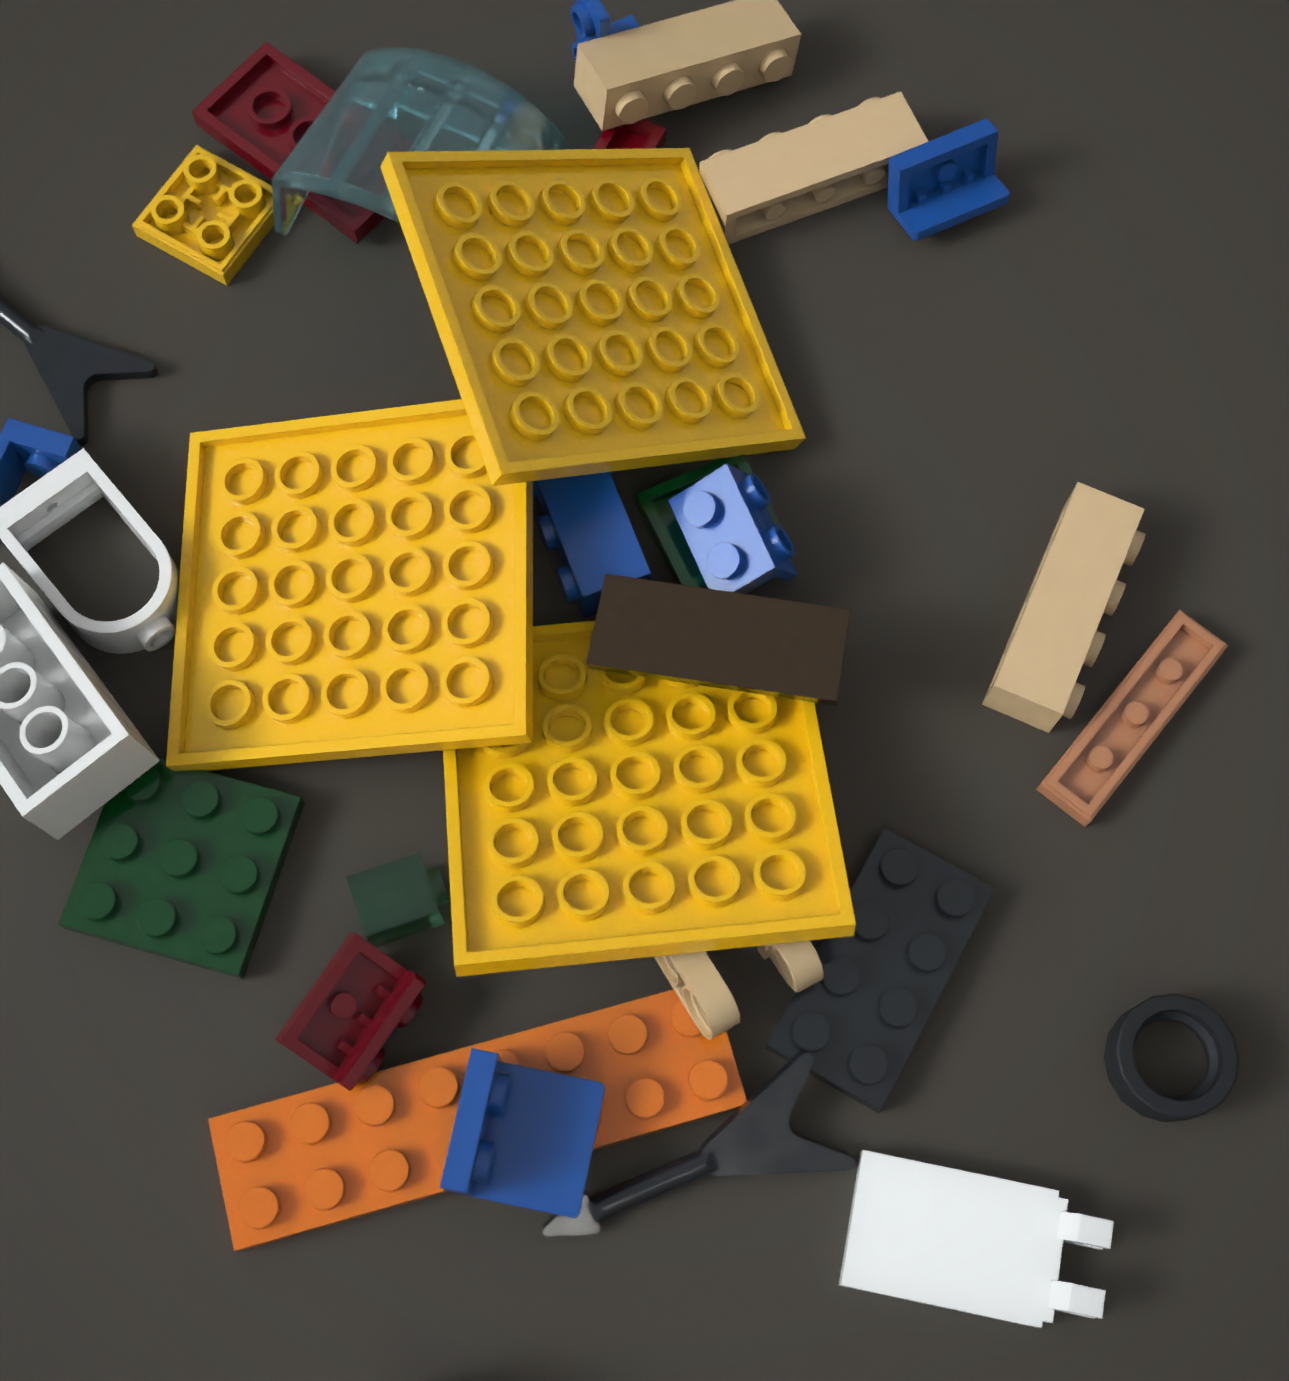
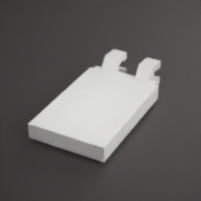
M862 1150L859 1157L839 1286L1035 1328H1042L1043 1321L1053 1323L1054 1311L1102 1319L1106 1290L1058 1281L1063 1243L1103 1250V1248L1110 1249L1114 1221L1067 1212L1068 1199L1060 1198L1059 1190Z

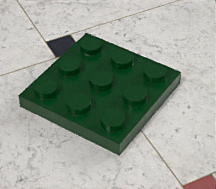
M158 758L160 760L158 763L104 804L58 925L69 931L244 980L305 802L297 795L205 770L172 771L166 767L165 759Z

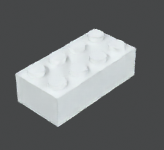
M3 562L0 564V784L22 817L59 840L160 760L40 596Z

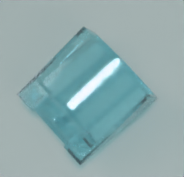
M391 47L365 51L273 176L272 192L275 231L283 235L288 234L309 192L355 204L400 223L380 168L387 152L563 150L566 139L556 126L524 96L502 81L474 66L442 54L415 48Z

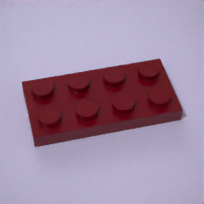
M268 42L261 45L192 110L197 126L357 244L394 208L380 168L387 152L418 151Z

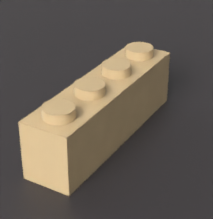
M734 0L578 43L574 87L600 129L604 131L792 76L801 33L778 0Z
M900 91L883 98H869L857 107L835 115L825 114L818 116L806 125L783 133L773 132L767 134L758 142L735 150L716 152L707 160L700 162L699 173L729 245L888 188L889 157L929 141Z
M1077 482L1062 509L982 705L1048 733L1062 716L1069 719L1073 717L1085 690L1084 685L1076 682L1083 664L1089 667L1093 666L1106 637V634L1097 631L1103 613L1109 616L1113 615L1126 586V583L1117 580L1122 565L1124 563L1132 566L1144 542L1146 534L1137 530L1145 510L1144 508Z

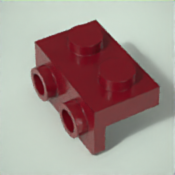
M351 932L275 1040L351 1091L358 1081L365 1083L377 1071L385 1056V1050L382 1049V1046L395 1027L403 1028L415 1016L423 1001V996L419 993L425 986L426 980L417 973L401 966L359 934Z

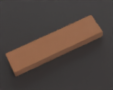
M1179 610L1036 790L1082 826L1086 827L1229 645Z

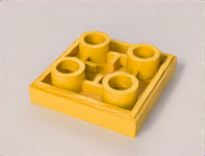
M196 145L135 220L132 227L136 236L227 286L290 203L287 193Z

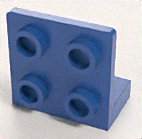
M471 1048L440 1188L455 1194L564 1217H578L605 1093L604 1084L588 1079L502 1062L498 1053Z

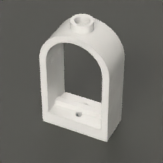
M84 448L0 507V539L86 643L101 651L126 654L144 649L155 651L166 645L173 638L176 632L180 571L158 536ZM102 497L113 507L159 564L158 585L149 602L135 614L116 621H96L84 617L75 611L27 553L29 549Z

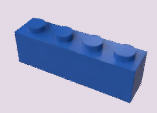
M610 472L533 481V499L537 498L543 515L536 517L540 536L547 551L557 549L563 564L562 567L556 568L561 590L567 602L577 600L583 618L597 614L605 574L651 580V572Z

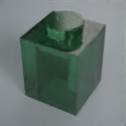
M420 852L346 877L365 938L375 947H380L445 924L439 906L451 901L439 866L427 870Z

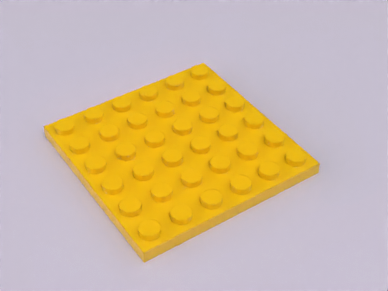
M690 148L387 152L380 168L492 486L735 457L742 454L752 455L793 450L806 439Z
M462 399L190 433L166 767L172 771H209L533 743V481L492 486Z
M595 621L533 626V743L443 750L453 955L457 977L854 936L856 921L814 702L589 669L586 662Z

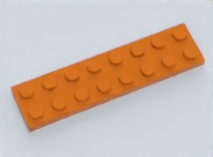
M672 989L377 1071L365 1083L358 1081L351 1091L339 1083H334L208 1118L234 1251L240 1252L446 1193L447 1191L440 1188V1183L471 1048L498 1053L502 1062L603 1083L605 1093L593 1150H597L739 1109L747 1099L727 1031L711 1040L707 1039L699 1031L676 992Z

